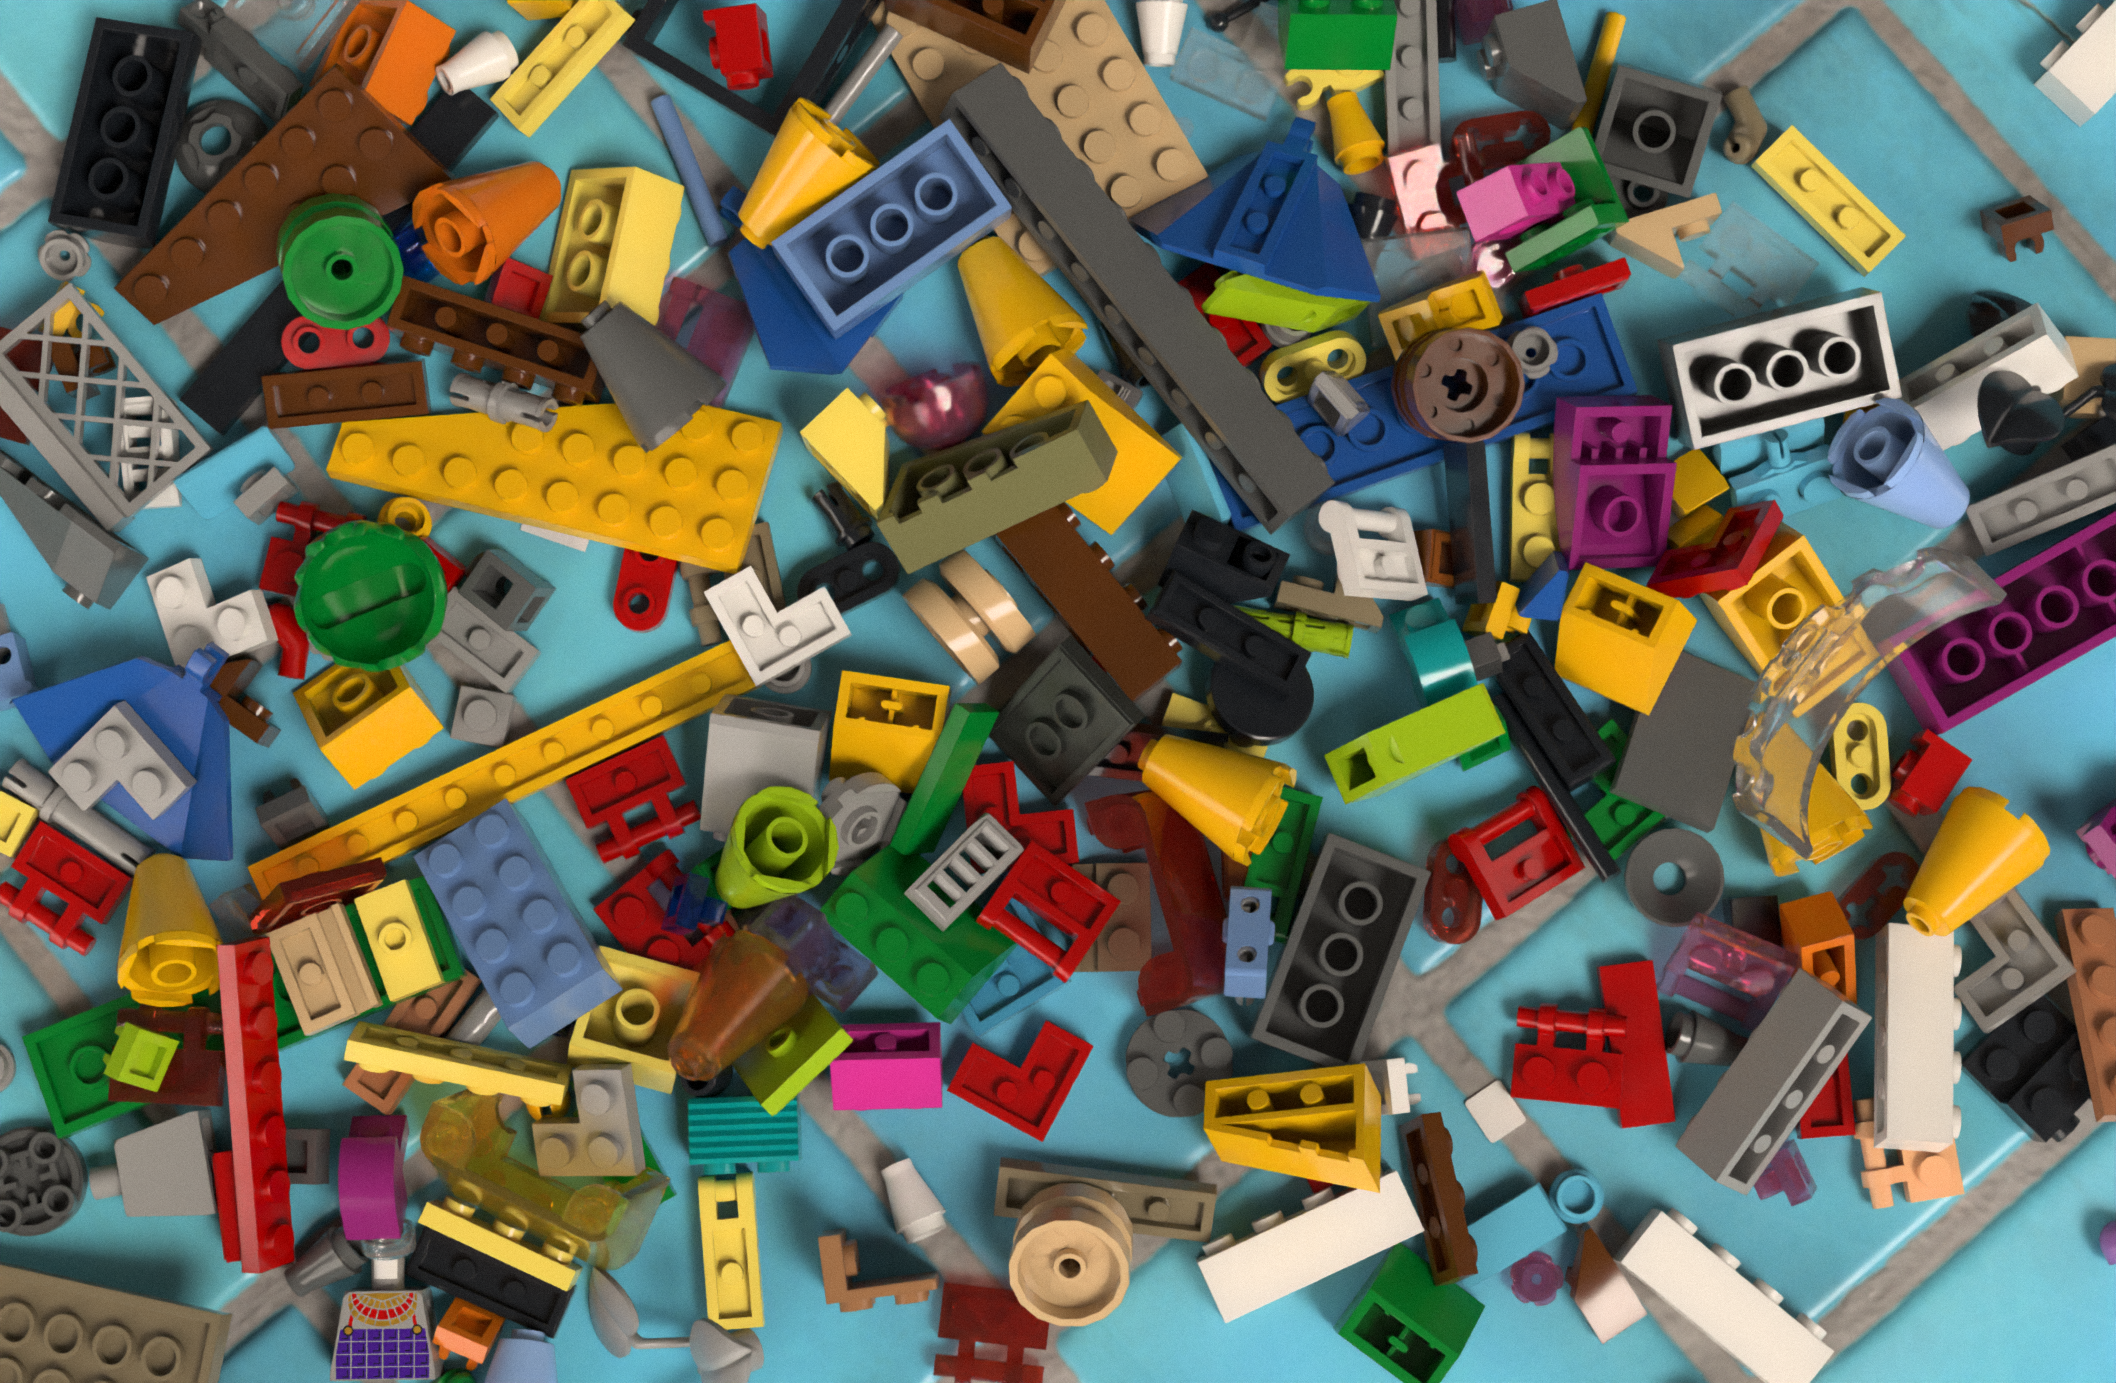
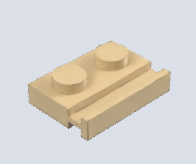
M336 903L331 908L319 913H313L265 934L266 937H270L271 951L304 1035L312 1036L361 1015L360 1013L383 1005L344 904Z

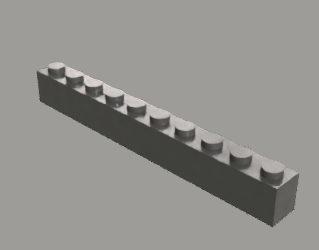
M999 63L955 91L939 116L943 123L948 119L951 120L1012 206V210L1269 534L1272 535L1315 503L1335 483L1328 474L1324 461L1316 453L1311 452L1295 433L1290 418L1284 412L1277 410L1264 394L1255 374L1249 369L1244 368L1229 350L1223 334L1216 327L1210 326L1198 311L1189 291L1182 285L1177 284L1163 267L1157 251L1150 244L1144 242L1128 223V218L1123 208L1115 201L1110 200L1097 184L1091 168L1083 160L1078 159L1062 140L1061 133L1056 124L1051 119L1043 116L1029 98L1024 84L1017 77L1012 76L1002 63Z

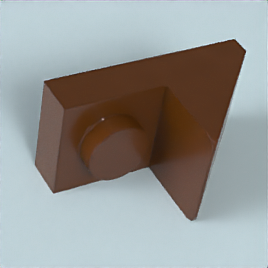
M252 659L225 663L210 685L213 690L222 696L219 705L228 717L231 726L255 743L269 748L281 732L279 728L268 721L274 713L249 695H246L242 702L238 700L260 671L262 664Z

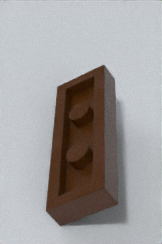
M425 358L267 373L261 376L268 427L270 429L429 414L432 411Z
M1441 1112L1421 1114L1400 1125L1399 1130L1420 1222L1425 1230L1423 1235L1436 1287L1454 1284L1478 1274L1476 1266L1478 1251L1476 1242L1469 1234L1463 1210L1465 1207V1194L1462 1185L1456 1179L1451 1158L1453 1142L1450 1132L1444 1127Z

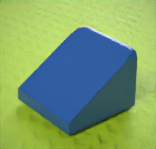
M1553 551L1520 588L1515 603L1519 616L1558 621V618H1561L1569 576L1566 561L1561 552Z

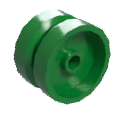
M330 193L305 201L290 212L280 228L276 256L288 299L302 316L322 327L349 330L372 323L390 309L401 291L404 268L391 228L376 207L356 196Z

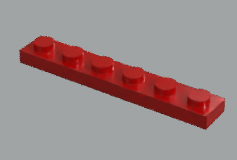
M249 937L217 945L242 1273L260 1274L295 1261V1237L291 1219L290 1178L287 1167L286 1125L283 1115L282 1072L279 1064L278 1018L275 1012L274 966L271 958L270 937Z

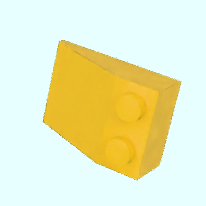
M1066 347L1050 353L981 432L987 435L1089 400L1118 453L1108 481L1103 486L1093 492L1082 493L1065 502L1112 535L1183 457Z
M1783 522L1778 526L1748 585L1732 591L1723 589L1699 594L1722 630L1794 720H1798L1881 656L1805 536Z

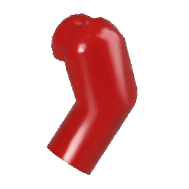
M282 603L267 605L279 639L276 642L282 647L277 676L304 680L309 655V642L306 632L299 627L293 608Z

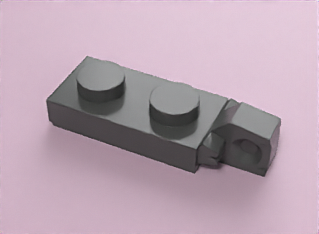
M194 0L180 9L177 23L186 31L194 32L202 39V45L206 48L204 59L275 123L300 100L304 85L297 79L293 71L276 61L259 45L251 33L242 30L226 16L223 8L211 0Z

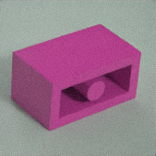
M940 1022L842 1025L853 1041L830 1063L833 1110L864 1111L872 1109L942 1108L943 1064Z

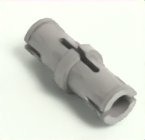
M459 373L452 381L450 392L463 395L462 397L457 395L449 396L452 405L488 414L490 420L500 424L512 421L535 428L541 432H548L552 429L558 417V413L545 410L546 408L558 409L555 399L521 391L518 385L503 380L502 383H493L473 377L467 373Z

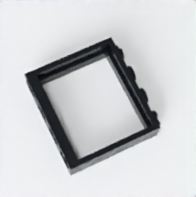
M648 0L643 9H636L631 15L636 21L624 33L626 39L622 45L635 56L775 139L791 105H794L799 97H803L820 106L882 0H842L774 116H771L653 45L679 0Z

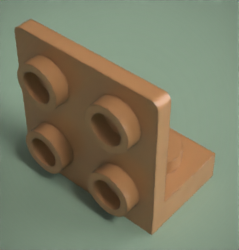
M845 1228L823 1231L818 1237L826 1304L839 1303L840 1312L870 1309L876 1303L875 1298L892 1295L895 1298V1305L923 1302L928 1300V1296H930L929 1290L938 1289L940 1282L938 1271L852 1282V1276H858V1272H861L857 1239L847 1240Z

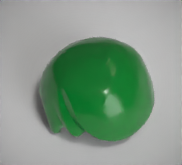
M354 520L328 530L306 546L305 560L294 576L298 585L294 600L295 617L299 627L308 634V638L314 647L321 653L332 656L337 665L348 668H361L367 672L389 670L411 662L423 655L426 644L439 635L445 619L448 602L447 583L437 557L418 536L404 531L398 525L392 523Z

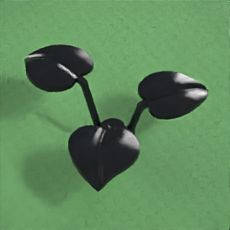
M1986 291L1972 294L1966 311L1967 326L1975 338L2032 306V304L2007 293ZM2116 363L2105 367L2100 374L2102 386H2092L2063 409L2053 397L2041 392L2039 386H2031L2025 378L2017 373L2006 370L1989 373L1979 386L1977 398L1978 417L1987 448L2001 446L2006 451L2015 455H2029L2035 450L2039 442L2057 437L2064 428L2065 419L2094 398H2102L2101 405L2103 411L2107 416L2116 421Z

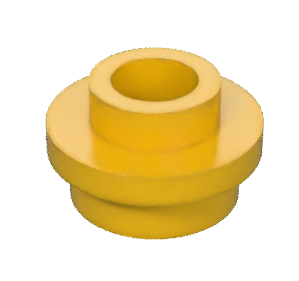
M404 496L393 498L382 507L378 514L377 522L395 524L396 518L408 520L412 528L409 532L418 537H428L431 532V516L425 505L417 499Z

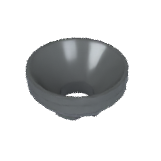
M223 99L208 101L198 105L185 116L176 161L188 182L198 190L207 193L269 130L260 116L243 104ZM218 126L228 129L231 134L229 148L219 155L205 153L202 148V138L206 131Z
M1679 828L1663 829L1642 839L1632 850L1626 862L1624 873L1625 889L1635 909L1646 919L1667 927L1688 926L1699 922L1709 915L1718 904L1725 881L1722 862L1713 846L1702 836ZM1663 863H1673L1683 873L1684 884L1681 890L1674 895H1664L1654 885V872Z

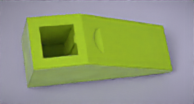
M1230 271L1214 283L1216 290L1201 307L1204 313L1315 333L1355 319L1371 302L1316 296L1237 271Z
M1481 683L1368 732L1325 754L1324 757L1346 805L1378 797L1506 732L1484 683Z

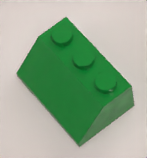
M889 844L853 870L817 914L936 1019L952 1024L1018 944L995 928L991 927L988 931L975 922L983 911L975 901L942 932L904 894L932 864L920 854L903 855ZM934 881L928 885L949 908L955 904Z

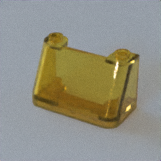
M465 1089L432 1102L421 1129V1149L449 1192L599 1269L607 1271L616 1270L635 1258L671 1178L646 1166L645 1170H641V1173L629 1182L620 1183L611 1179L605 1182L604 1185H587L577 1191L549 1176H539V1171L507 1156L517 1131L510 1127H505L500 1118L498 1106L503 1100V1094L498 1092L495 1095H479Z

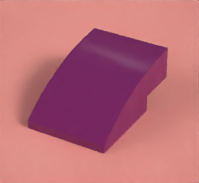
M1653 395L1556 398L1553 444L1554 499L1560 550L1565 558L1568 570H1580L1585 562L1601 569L1656 567L1667 546L1677 464L1666 458L1673 405Z

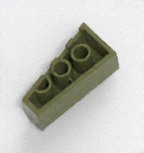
M1085 400L903 463L876 524L907 574H910L1073 497L1097 490L1108 481L1118 451L1089 400Z

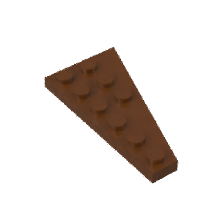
M336 63L116 284L114 289L153 325H156L279 266L276 256L279 230L290 212L310 198L330 193L356 196L376 207L383 216L413 202L419 191L428 186L455 179L456 176L348 72Z

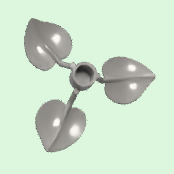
M600 1265L593 1266L589 1284L590 1316L596 1335L612 1355L618 1358L629 1355L631 1346L635 1349L690 1347L692 1357L698 1366L697 1371L701 1375L702 1383H748L751 1372L762 1368L764 1363L762 1345L757 1335L750 1328H742L729 1333L715 1321L702 1318L695 1321L692 1325L690 1337H641L637 1333L639 1326L638 1314L626 1291Z

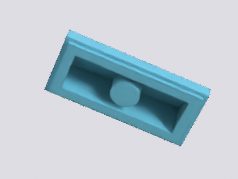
M1823 417L1779 428L1788 432L1790 453L1805 452L1823 445L1825 428ZM1767 432L1716 444L1712 447V450L1709 452L1712 464L1725 478L1727 483L1729 478L1752 471L1769 459L1767 443L1765 441V434Z
M1180 423L1161 437L1183 457L1166 476L1183 521L1186 523L1193 509L1228 525L1231 513L1208 457L1184 425Z
M262 426L177 476L173 482L196 512L205 520H210L235 505L234 501L243 494L240 491L241 486L253 474L260 470L268 472L273 467H276L286 475L294 470L295 462L279 435L267 426Z

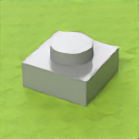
M273 467L268 472L260 470L248 478L240 488L243 494L234 501V504L248 519L260 525L277 511L280 501L287 502L299 492V489L284 473Z
M461 685L450 738L495 748L507 745L517 697Z

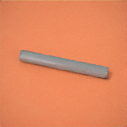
M889 24L884 26L823 108L832 116L829 121L836 126L904 37Z

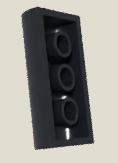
M96 17L48 222L71 233H78L86 238L114 245L150 249L155 246L203 42L197 34L191 31Z

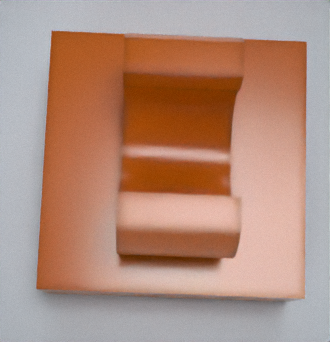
M456 1297L438 1324L432 1343L440 1346L439 1358L443 1360L447 1359L451 1351L469 1358L466 1369L473 1371L479 1363L482 1364L501 1334L506 1318Z

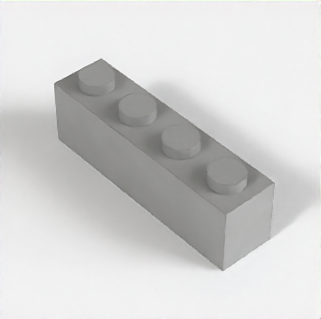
M1799 968L1791 981L1783 987L1779 998L1761 1024L1752 1031L1748 1042L1730 1068L1721 1075L1716 1088L1702 1108L1688 1122L1685 1132L1675 1147L1714 1181L1747 1196L1868 1025L1872 1016L1829 983Z

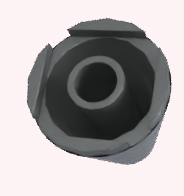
M604 300L581 320L587 330L580 335V338L637 444L645 453L649 450H654L693 419L692 415L700 409L703 403L707 406L728 384L718 372L622 301L611 307Z

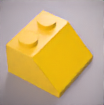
M334 664L293 693L319 749L354 790L367 781L382 775L390 765L413 749L422 747L433 735L444 729L429 699L404 664L381 672H367L361 668H348Z

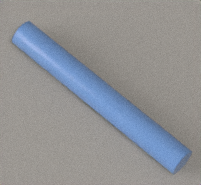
M659 96L651 101V106L710 248L720 246L729 240L671 96Z

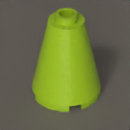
M770 786L749 797L738 808L715 875L716 889L726 903L736 908L747 909L802 893L821 883L832 870L839 850L836 826L831 817L826 820L822 812L816 807L819 802L810 794L788 786Z

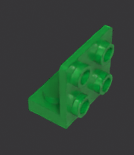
M1578 127L1514 164L1560 162L1562 169L1570 175L1574 183V199L1576 204L1563 211L1564 219L1552 225L1549 223L1539 225L1520 236L1522 244L1505 253L1513 273L1545 269L1629 222L1587 127Z

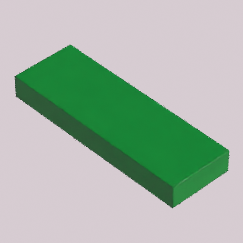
M987 703L954 704L891 839L890 846L903 855L934 853L998 717L999 711Z

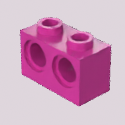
M1560 162L1508 165L1456 192L1475 242L1520 238L1523 233L1545 223L1552 225L1564 219L1563 211L1576 204L1574 199V183L1570 175L1562 169Z

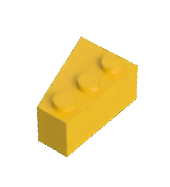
M1365 1063L1206 1081L1203 1129L1221 1161L1380 1193L1381 1095Z

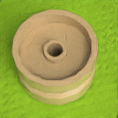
M962 549L949 555L939 563L940 576L954 593L952 598H949L932 580L922 578L904 593L902 598L944 650L979 686L999 669L998 656L984 636L989 634L1005 651L1016 654L1036 637V633L1017 609V603L1000 582Z
M1059 1183L1034 1195L1023 1206L1016 1222L1013 1246L1009 1259L1010 1286L1019 1303L1036 1318L1057 1326H1086L1106 1318L1121 1304L1130 1283L1133 1254V1225L1124 1207L1106 1191L1084 1183Z

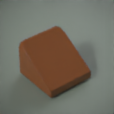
M1436 529L1414 531L1426 586L1454 589L1450 532Z

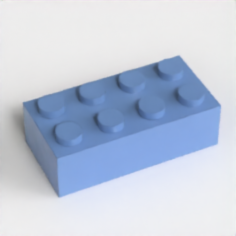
M948 119L771 243L775 256L836 340L1010 219L1012 206L954 124Z
M506 798L413 856L507 1029L529 1049L623 990L529 823Z

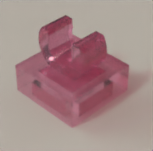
M1455 0L1463 45L1483 42V37L1486 35L1494 15L1513 10L1511 0Z
M1791 1139L1784 1142L1770 1162L1772 1167L1763 1171L1754 1187L1760 1200L1784 1190L1791 1206H1795L1811 1199L1817 1190V1186L1795 1140Z

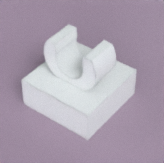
M1404 1058L1360 1061L1359 1064H1366L1381 1095V1115L1410 1112V1105L1421 1101V1094H1408L1406 1074L1418 1072L1417 1065L1405 1063Z

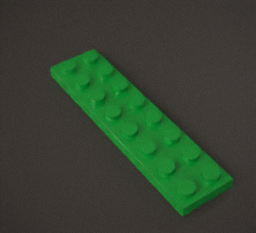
M424 875L410 880L409 883L445 983L396 1002L390 1001L356 904L353 903L345 906L383 1005L360 1013L361 1015L317 1034L306 1036L271 951L274 966L273 986L275 1012L278 1018L277 1038L279 1052L467 976L447 918ZM208 989L193 994V1003L177 1007H155L141 1004L133 1000L130 993L23 1036L22 1039L57 1138L66 1139L227 1074L220 989L210 996ZM128 1022L166 1034L179 1041L158 1092L120 1082L103 1074L107 1066L103 1061L105 1053L112 1055L119 1036L114 1033L117 1026H124Z

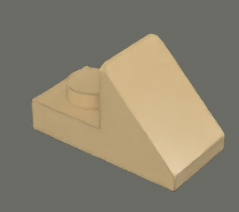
M1715 192L1630 218L1628 223L1606 234L1609 245L1670 278L1676 279L1684 270V264L1675 236H1679L1680 242H1686L1710 233L1709 226L1713 225L1722 214L1721 206Z

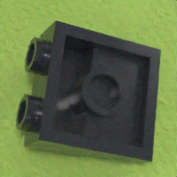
M2044 995L1989 1034L1986 1033L1961 1059V1070L2035 1142L2046 1143L2051 1137L2056 1142H2060L2066 1138L2080 1122V1119L2074 1113L2088 1099L2092 1101L2077 1027Z

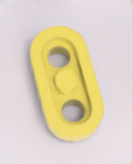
M1341 330L1330 331L1270 353L1261 364L1259 371L1260 383L1273 401L1282 404L1308 395L1314 378L1322 371H1335L1347 381L1361 376L1366 366V354L1352 334ZM1333 350H1343L1338 360L1327 361L1329 354ZM1283 367H1293L1292 373L1288 377L1283 379L1277 378L1278 372Z
M1853 703L1839 709L1829 723L1831 773L1860 808L1866 811L1881 805L1888 797L1891 789L1887 725L1881 712L1874 706L1867 703ZM1851 721L1859 723L1863 728V737L1859 741L1851 739L1847 734V726ZM1855 775H1861L1867 781V790L1864 794H1857L1851 787V780Z

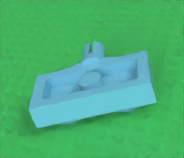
M1775 429V436L1771 431L1765 434L1769 457L1767 461L1752 471L1728 479L1732 508L1775 500L1784 517L1842 497V492L1832 484L1829 475L1833 476V465L1827 461L1830 446L1825 444L1805 452L1790 453L1788 432L1784 429Z

